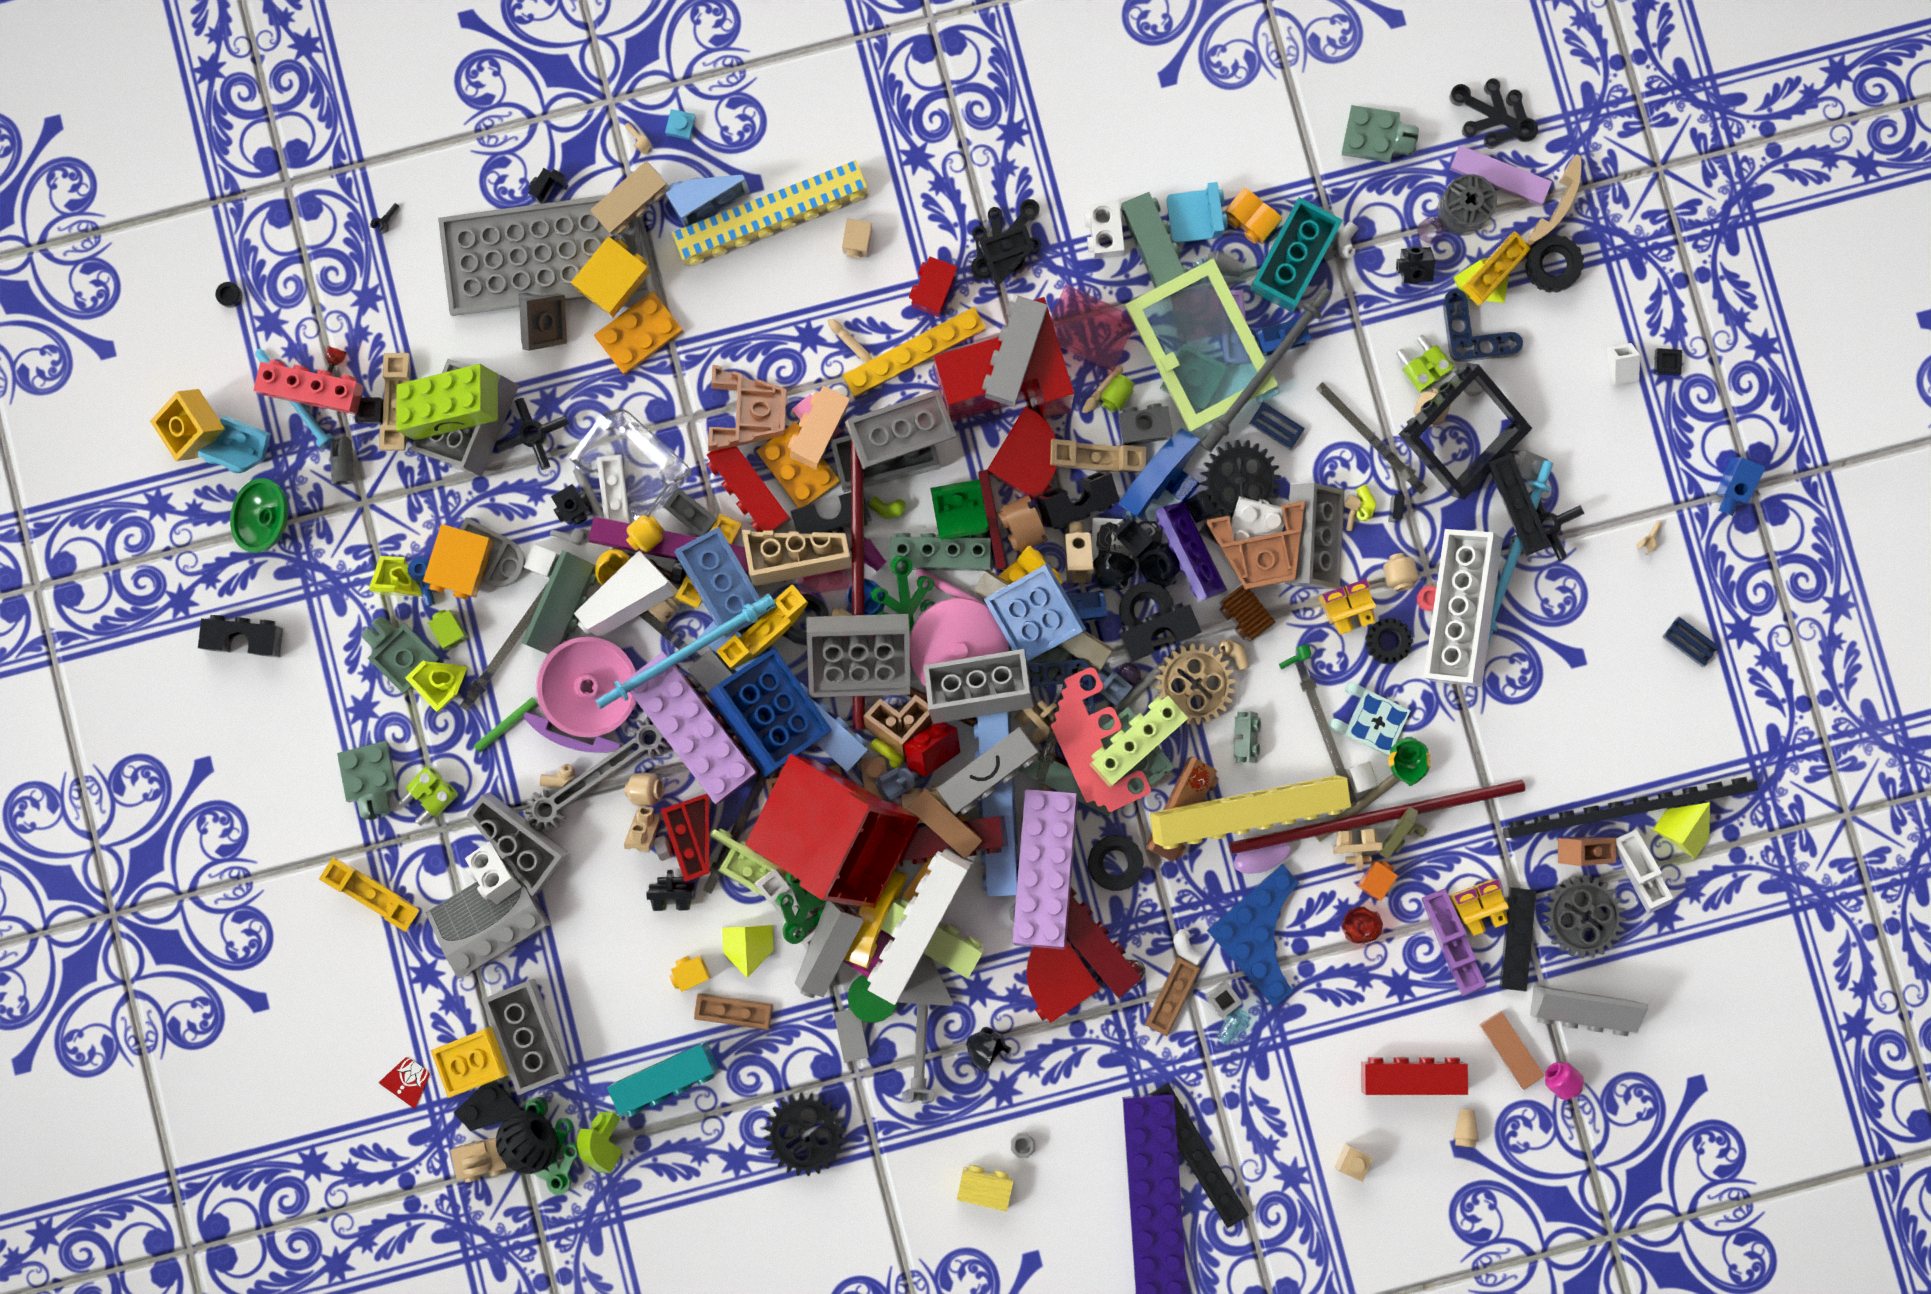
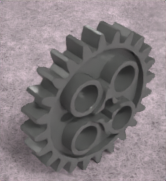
M1583 875L1580 882L1578 876H1572V884L1568 879H1563V888L1559 885H1554L1557 893L1547 894L1552 899L1551 902H1543V905L1549 908L1548 911L1541 912V915L1548 917V920L1544 921L1542 925L1550 926V929L1545 934L1547 936H1555L1551 943L1554 945L1561 943L1560 951L1564 952L1569 948L1568 955L1574 956L1578 951L1579 958H1584L1587 951L1588 956L1594 958L1595 950L1603 955L1605 954L1603 946L1612 949L1613 945L1610 941L1620 940L1616 935V931L1622 932L1625 930L1619 926V922L1626 921L1625 918L1619 917V913L1625 911V908L1617 906L1622 901V898L1612 897L1616 890L1610 889L1607 891V882L1598 885L1599 878L1594 877L1590 882L1589 877ZM1579 892L1585 897V901L1581 906H1578L1575 902V896ZM1565 903H1568L1578 912H1585V916L1601 925L1602 930L1600 931L1590 922L1581 921L1582 917L1567 909ZM1602 906L1606 911V916L1604 919L1599 920L1596 916V911ZM1565 913H1568L1571 917V923L1567 927H1564L1561 923V917ZM1585 928H1590L1592 931V937L1589 941H1585L1582 937Z

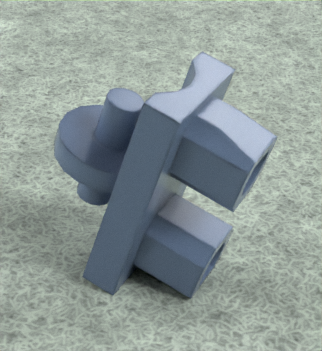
M1105 664L1100 672L1096 670L1103 684V688L1099 693L1117 707L1133 687ZM1092 676L1093 688H1095L1096 679Z
M907 762L876 778L877 789L880 795H884L886 801H890L925 782L920 774L908 769Z

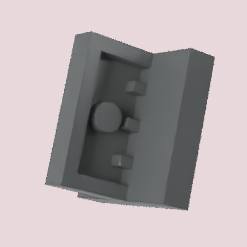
M531 293L519 294L522 350L531 351L567 344L565 294L556 293L544 296Z

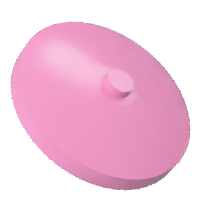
M966 598L946 599L930 606L916 620L910 633V664L915 675L924 686L926 684L923 665L1009 651V643L989 608L977 601Z
M597 637L573 638L555 647L543 660L536 679L537 700L545 717L559 730L577 737L601 736L615 730L628 718L635 706L636 700L628 692L629 699L627 701L620 697L602 709L599 708L595 700L615 689V681L623 684L636 671L625 652L610 641Z

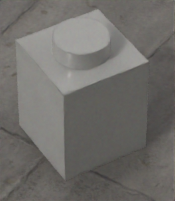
M1223 981L1205 995V998L1221 1018L1227 1016L1243 1003L1226 981Z

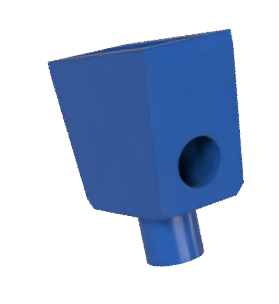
M1730 457L1716 495L1723 497L1718 511L1733 516L1738 504H1748L1766 467L1743 457Z

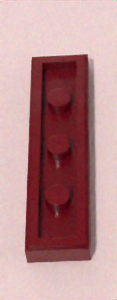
M987 470L978 471L996 571L1000 572L1004 571L1007 566L989 472Z

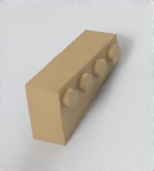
M742 530L749 575L753 586L852 568L845 533L812 532V534H799V532L789 531V533H774V531L765 530L763 532Z

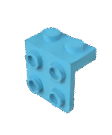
M1218 182L1207 183L1205 190L1176 193L1167 196L1166 201L1173 242L1185 243L1222 237L1224 229L1228 227L1226 213L1222 214L1221 204H1224L1223 189L1218 188Z
M224 416L220 419V422L225 430L216 438V441L198 451V456L204 458L210 464H220L227 467L233 473H243L265 460L271 433Z

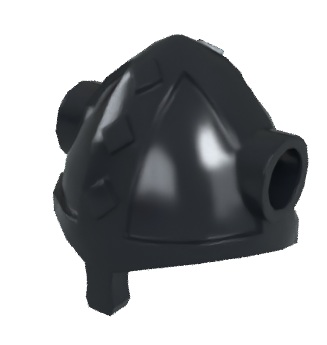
M1168 543L1160 544L1158 548L1147 551L1140 558V570L1149 582H1153L1156 585L1159 584L1162 587H1168L1177 583V577L1181 572L1179 560Z
M1101 552L1093 561L1095 580L1100 589L1117 588L1118 590H1123L1127 586L1129 578L1133 576L1137 569L1133 559L1118 552Z
M983 1027L980 1032L969 1036L966 1041L967 1051L972 1059L971 1064L983 1070L985 1074L1002 1050L1008 1054L1012 1050L1011 1047L1005 1044L1003 1035L995 1033L989 1027Z

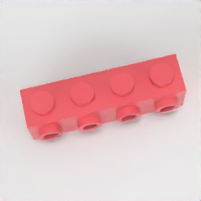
M270 360L269 363L260 362L253 391L263 396L357 415L364 386L356 382L357 378L348 375H342L341 378L332 377L333 373L324 370H318L317 373L308 372L309 368L300 365H294L293 368L285 367V363L276 360Z

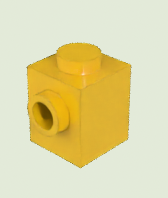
M688 955L675 961L676 967L671 969L673 974L670 975L674 988H679L681 992L712 978L702 955L690 959Z

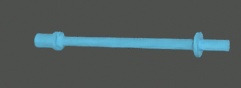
M1544 460L1536 482H1529V486L1533 488L1530 497L1535 509L1538 507L1542 493L1549 492L1551 489L1549 486H1546L1554 464L1550 461ZM1517 534L1496 587L1488 645L1493 632L1497 631L1498 626H1496L1495 619L1522 550Z
M766 594V596L752 604L747 603L743 606L744 609H742V613L627 682L621 684L619 681H615L614 685L616 688L595 700L597 705L602 709L620 697L627 701L629 699L628 692L743 623L757 622L758 617L776 608L773 598L770 594Z

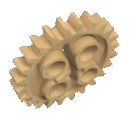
M1194 643L1189 644L1188 651L1181 645L1179 646V654L1175 650H1171L1172 659L1163 657L1166 665L1157 666L1162 671V674L1154 675V678L1160 680V684L1153 686V688L1160 689L1161 693L1155 697L1160 696V698L1164 699L1166 696H1169L1188 717L1185 724H1190L1192 718L1196 725H1200L1201 718L1206 723H1209V715L1219 718L1217 710L1226 711L1227 709L1223 703H1232V700L1227 695L1228 693H1235V690L1229 688V684L1235 683L1236 680L1229 679L1228 677L1234 670L1225 669L1229 661H1220L1222 653L1214 656L1213 647H1210L1205 652L1204 644H1200L1196 650ZM1192 659L1196 660L1199 664V669L1194 674L1187 667ZM1181 669L1192 680L1198 679L1197 685L1208 692L1212 698L1209 700L1199 689H1191L1192 683L1181 676L1177 670ZM1210 676L1216 677L1218 685L1214 690L1209 689L1206 684ZM1176 678L1180 679L1183 683L1182 690L1177 693L1171 687L1172 681ZM1194 695H1198L1202 701L1201 706L1197 709H1194L1190 704V699Z

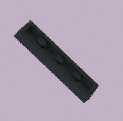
M1511 453L1488 462V467L1525 556L1550 547L1551 545L1513 454Z
M1509 887L1507 903L1509 908L1506 913L1508 923L1505 924L1499 986L1501 989L1527 992L1536 890Z

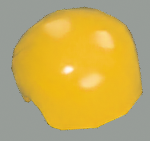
M610 549L602 553L597 558L595 564L598 582L604 585L631 559V556L619 549Z

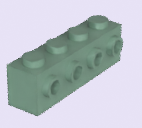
M1150 192L1123 202L1120 210L1154 288L1188 272L1186 265H1181L1179 261L1180 251L1175 242L1172 243L1168 234L1171 232L1167 221H1162L1158 213L1161 211L1156 197L1152 198Z
M896 533V537H890V564L896 556H904L912 561V570L920 568L924 570L951 571L990 570L991 538H985V534L971 535L970 538L957 537L952 540H941L936 538L934 533H921V537H911L910 533ZM901 561L897 564V570L902 567Z

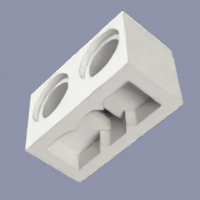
M1119 202L1089 205L1088 213H1084L1085 227L1090 228L1091 237H1087L1088 252H1093L1094 259L1123 256L1125 249ZM1105 214L1109 221L1107 223H1099L1096 220V216ZM1102 238H1107L1111 241L1112 245L1104 248L1100 246L1098 241Z
M488 841L467 856L465 860L469 865L467 869L469 875L474 881H478L480 885L477 889L485 900L489 898L495 904H499L522 886L512 872L511 867L497 854V850Z

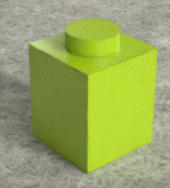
M444 609L435 613L432 616L433 620L428 622L442 649L450 650L469 638L457 615L451 610L446 611Z

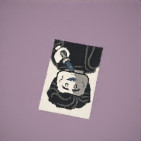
M1093 518L1091 537L1093 561L1099 553L1111 551L1127 555L1133 559L1136 565H1139L1140 558L1137 559L1113 535L1117 524L1123 519ZM1135 520L1156 541L1149 550L1158 548L1161 544L1162 528L1158 522Z

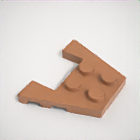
M712 365L711 389L736 390L737 408L736 428L709 427L708 451H716L784 436L785 388L758 379L753 381L742 377L741 373L735 371L730 373L722 370L721 366Z
M1304 501L1281 505L1286 531L1234 541L1229 516L1207 520L1209 529L1245 590L1295 580Z

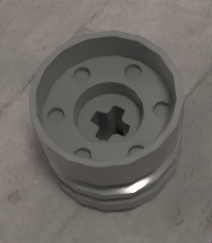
M1476 174L1462 175L1454 179L1440 197L1437 205V217L1442 227L1449 233L1458 236H1467L1479 231L1492 216L1497 205V194L1493 185L1484 177ZM1470 199L1473 201V204H1466L1465 202L1469 201Z

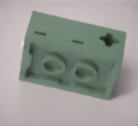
M1129 707L1117 715L1121 723L1120 730L1124 733L1132 727L1129 722L1136 717ZM1114 718L1110 720L1107 724H1105L1103 727H1101V729H1112L1114 726ZM1118 732L1100 739L1105 750L1113 744L1110 739ZM1157 746L1124 776L1135 771H1142L1150 787L1155 788L1158 786L1161 778L1175 767L1160 747ZM1140 778L1130 779L1128 790L1131 793L1139 794L1143 791L1144 783Z

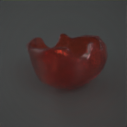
M1364 906L1350 909L1342 918L1341 929L1346 939L1356 945L1370 944L1382 933L1383 922L1380 914Z

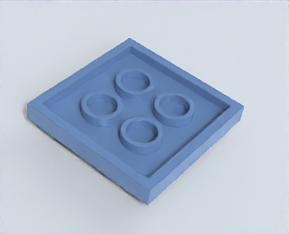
M1049 563L984 599L1012 650L1024 649L1027 661L1086 629Z

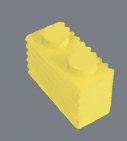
M970 1164L969 1168L963 1167L957 1201L1007 1212L1013 1178H1009V1173L994 1170V1174L984 1172V1167Z

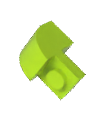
M600 1112L593 1119L591 1129H580L577 1136V1149L580 1158L592 1169L601 1173H611L623 1150L609 1141L620 1120V1117L614 1112Z

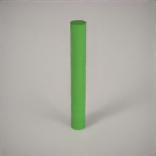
M531 697L474 744L475 749L481 753L523 718L525 712L529 713L538 705L535 699Z

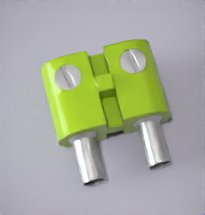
M1424 335L1416 339L1425 351L1421 357H1417L1412 361L1404 349H1400L1396 353L1405 365L1402 371L1420 394L1432 388L1438 381L1440 382L1448 377L1456 369L1438 345L1432 347Z
M426 765L406 786L408 792L398 801V804L404 808L413 798L420 800L421 805L425 808L415 819L420 826L432 815L438 817L458 796L457 791L448 782H445L442 779L443 777L430 765Z

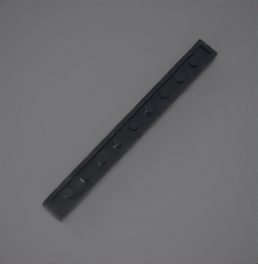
M1747 777L1731 779L1732 784L1724 786L1722 781L1706 784L1707 789L1698 790L1697 786L1683 788V794L1673 795V791L1658 793V798L1649 800L1648 796L1632 798L1633 803L1624 805L1622 800L1608 803L1609 808L1600 810L1599 806L1595 805L1583 808L1584 813L1574 814V810L1559 812L1558 818L1550 819L1549 815L1534 817V822L1525 824L1524 819L1509 822L1510 827L1502 829L1504 838H1514L1757 791L1758 785L1756 780L1748 781Z

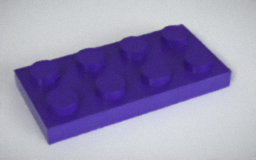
M1184 501L1156 510L1157 522L1165 531L1169 539V547L1176 553L1180 569L1187 576L1191 584V592L1198 598L1199 602L1227 591Z

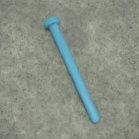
M258 349L255 352L260 362H270L271 359L264 350ZM289 401L318 439L316 441L317 446L320 449L328 447L334 441L333 436L323 431L304 404Z

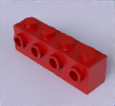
M737 446L711 451L706 455L710 460L707 466L715 476L719 473L725 480L721 485L729 495L734 493L739 499L736 503L744 516L749 513L754 519L750 524L756 532H763L765 530L774 531L775 533L791 521L788 514Z
M1368 1057V1062H1361V1092L1365 1095H1468V1064L1460 1061V1057H1444L1445 1062H1435L1434 1057H1419V1062H1409V1057H1393L1394 1062H1384L1383 1057Z

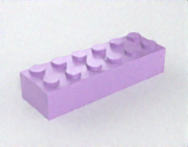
M665 652L660 653L623 683L669 657L668 654ZM676 665L630 691L640 707L715 804H720L759 774Z
M1025 789L1012 943L1016 946L1066 950L1078 805L1076 793Z

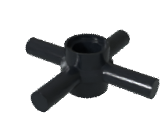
M519 398L514 401L523 422L519 429V434L496 443L499 452L523 443L527 447L533 448L541 470H546L551 467L542 445L546 439V434L569 425L566 416L542 425L540 422L532 420L524 398ZM533 428L538 429L537 437L529 440L527 438L528 431Z
M1540 499L1536 512L1541 524L1546 520L1554 522L1553 528L1550 531H1545L1558 561L1565 560L1568 556L1558 537L1561 525L1585 513L1581 505L1560 515L1546 512ZM1516 535L1510 537L1512 542H1514Z

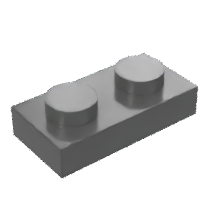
M679 487L663 506L699 537L706 534L717 520L716 517Z

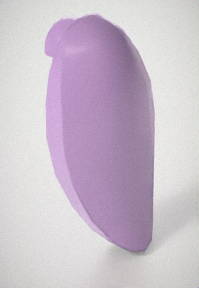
M1283 843L1241 852L1235 858L1234 867L1241 873L1247 874L1268 871L1288 856L1290 847L1288 844Z

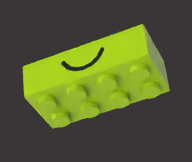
M482 364L397 384L396 431L413 440L498 420V373Z

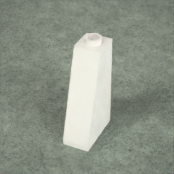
M638 551L574 613L580 620L577 625L587 635L592 632L600 638L675 595L678 590L641 551Z

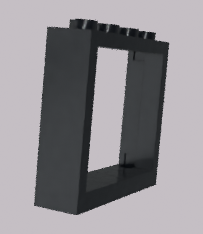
M1466 363L1461 369H1457L1456 375L1449 382L1439 387L1438 393L1434 398L1425 402L1421 406V411L1414 418L1409 419L1406 422L1408 425L1399 433V436L1453 497L1463 500L1491 473L1487 463L1508 455L1533 429L1480 365ZM1475 379L1511 423L1456 480L1419 436Z

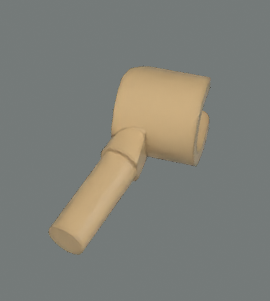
M626 123L625 128L637 140L634 147L641 153L646 154L651 148V143L646 136L638 133L630 123Z
M1349 495L1344 504V507L1351 509L1346 527L1348 531L1353 529L1355 515L1361 504L1360 499L1353 495Z
M1656 521L1651 533L1637 544L1638 550L1643 545L1646 546L1647 552L1645 555H1648L1657 547L1655 538L1662 526V522Z

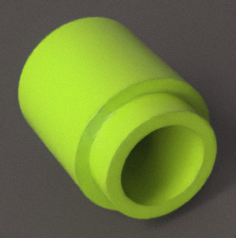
M1118 374L1116 378L1111 380L1100 397L1103 401L1102 406L1113 413L1116 410L1122 411L1134 392L1133 387L1135 383L1124 375Z

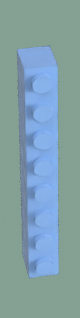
M713 621L699 637L717 628L715 622ZM736 632L726 639L722 636L708 645L717 653V650L734 635L740 637L741 634ZM764 650L762 653H760L747 663L735 668V670H741L742 668H744L757 658L761 657L768 651ZM801 682V686L809 696V689ZM810 698L832 729L830 733L815 743L849 773L869 751L865 748L868 743L858 733L853 737L847 731L849 725L839 716L836 719L828 714L831 709L824 702L819 700L816 703Z
M1010 712L977 717L978 724H974V737L979 739V749L975 750V760L1011 733ZM1013 778L1005 784L1003 781H1000L995 785L997 790L986 799L978 800L979 815H983V818L1004 815L1008 846L1001 847L1002 852L987 854L986 849L981 850V864L986 865V876H982L983 891H987V896L1016 895L1019 858Z

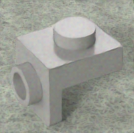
M1527 450L1511 451L1509 454H1513L1522 478L1536 482L1544 460L1548 461V459Z

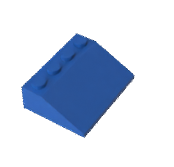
M775 647L717 684L707 693L765 777L784 765L790 754H800L832 731Z

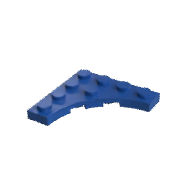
M1283 864L1278 866L1207 929V932L1274 1008L1293 992V989L1289 986L1280 970L1274 945L1275 926L1281 907L1292 890L1299 884L1298 880Z

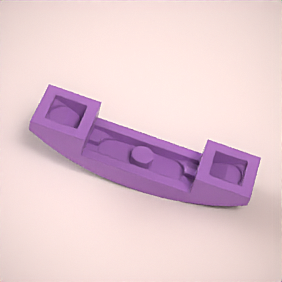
M527 712L523 716L541 735L570 749L590 753L615 752L623 746L596 736L594 745L550 731L552 723L548 719Z

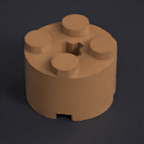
M1028 495L1000 507L1001 511L997 512L1002 526L1005 529L1009 528L1010 534L1007 535L1012 549L1015 552L1019 550L1020 553L1028 546L1033 548L1048 541V538L1043 535L1046 532L1035 507L1032 508L1031 504L1028 503L1031 502Z

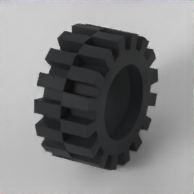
M1387 618L1374 623L1365 636V647L1369 650L1368 654L1372 655L1375 661H1380L1382 664H1394L1408 656L1412 649L1413 638L1411 639V630H1408L1407 624L1401 623L1399 619ZM1384 632H1393L1398 638V646L1392 651H1387L1380 645V636Z

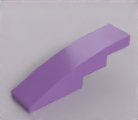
M1446 889L1422 897L1430 923L1462 997L1486 988V983L1476 964L1477 959L1469 945L1464 927Z

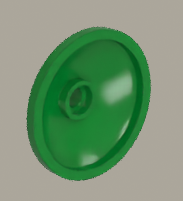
M257 478L245 484L238 492L230 514L231 532L238 546L252 553H262L272 548L285 531L288 521V503L282 488L272 480Z

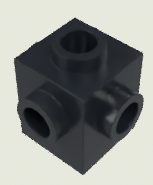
M1413 246L1401 249L1400 259H1396V272L1401 274L1403 283L1433 282L1435 258L1431 247L1421 248Z
M573 484L551 496L556 505V508L553 510L560 522L565 520L567 524L572 525L574 523L576 526L588 519L587 515L591 513L588 506L591 505V502L585 492L579 493Z

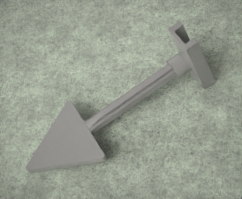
M923 954L902 995L896 1002L917 1004L914 1077L911 1078V1089L902 1092V1103L913 1100L922 1101V1104H928L934 1101V1091L926 1089V1079L924 1078L928 1006L953 1005V1001L932 958Z

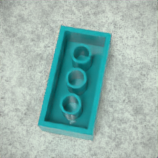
M1299 197L1249 290L1293 313L1343 220Z
M705 1041L618 1080L608 1086L607 1090L618 1115L621 1116L626 1113L627 1117H630L645 1109L644 1105L650 1103L652 1107L665 1101V1099L669 1098L668 1094L671 1092L676 1096L689 1090L692 1087L691 1083L697 1081L698 1085H701L715 1077L714 1072L719 1067L708 1042Z

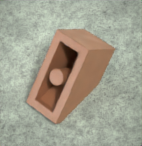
M1577 836L1558 838V863L1576 866L1616 863V838Z

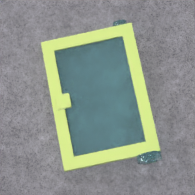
M1206 257L1194 262V269L1125 304L1189 432L1225 414L1266 362L1215 260L1211 259L1208 261ZM1272 372L1268 374L1249 400L1256 398L1259 404L1281 393Z

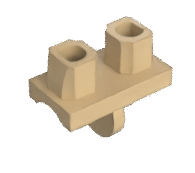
M1043 699L1038 704L1033 701L1034 708L1019 710L1014 716V719L1021 726H1025L1030 720L1036 724L1037 728L1030 735L1037 744L1046 739L1050 740L1055 736L1050 725L1057 720L1053 710L1058 705L1054 702L1048 706Z
M638 807L625 839L624 849L636 848L638 851H650L661 822V815L654 814V808Z
M1375 829L1360 830L1361 844L1352 843L1351 831L1337 832L1336 846H1332L1333 854L1354 852V856L1345 857L1346 864H1355L1357 871L1363 870V863L1372 862L1371 855H1362V852L1382 850V842H1378Z

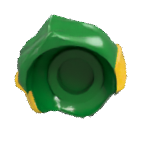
M1405 737L1390 748L1388 765L1397 779L1409 786H1413L1427 775L1429 768H1431V755L1424 743L1413 737Z

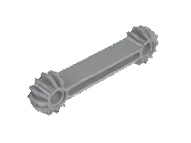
M648 716L646 717V725L642 720H637L640 729L638 730L634 727L630 729L631 732L636 733L634 739L549 797L548 789H542V797L538 792H534L533 797L536 801L529 799L526 801L528 805L532 806V809L524 811L525 814L533 815L528 819V823L532 824L537 821L535 829L540 830L544 825L546 832L551 831V823L555 828H560V823L557 819L563 821L567 819L565 815L561 814L563 809L648 751L649 759L655 758V750L658 755L663 756L664 751L661 747L669 749L670 744L664 742L665 738ZM649 731H654L657 736L655 743L652 745L646 744L644 740L645 734ZM635 745H639L638 750L615 766H611L612 761ZM582 782H586L585 787L562 803H559V798ZM545 803H549L552 806V813L549 817H544L541 813V807Z

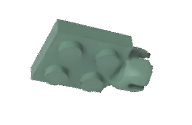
M1351 105L1342 155L1391 163V158L1397 153L1404 155L1414 154L1419 128L1416 125L1403 124L1400 121V112Z
M379 617L371 622V625L380 634L372 627H366L362 633V638L373 650L368 659L403 694L412 687L405 677L423 660L437 663L441 659L406 623L396 628L386 618Z
M382 741L337 753L346 801L349 803L357 802L360 816L365 820L377 819L376 814H381V818L388 815L391 811L388 799L389 794L398 790L389 743Z

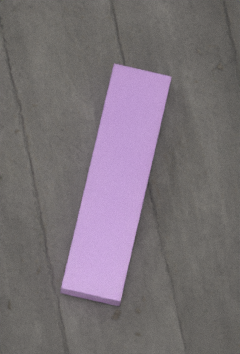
M1459 145L1449 169L1461 175L1476 174L1484 177L1494 188L1539 206L1543 205L1552 181Z

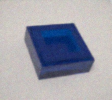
M1182 470L1175 482L1170 481L1165 490L1185 503L1200 484Z

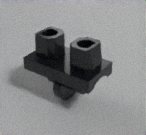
M667 870L666 877H658L657 884H649L646 897L647 900L651 901L653 911L666 910L667 900L676 899V910H689L695 892V883H683V877H674V871Z

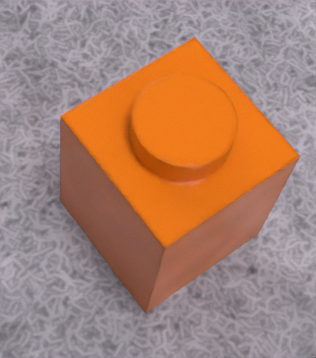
M1383 860L1380 863L1372 861L1356 887L1377 901H1382L1398 875L1393 873L1395 868Z

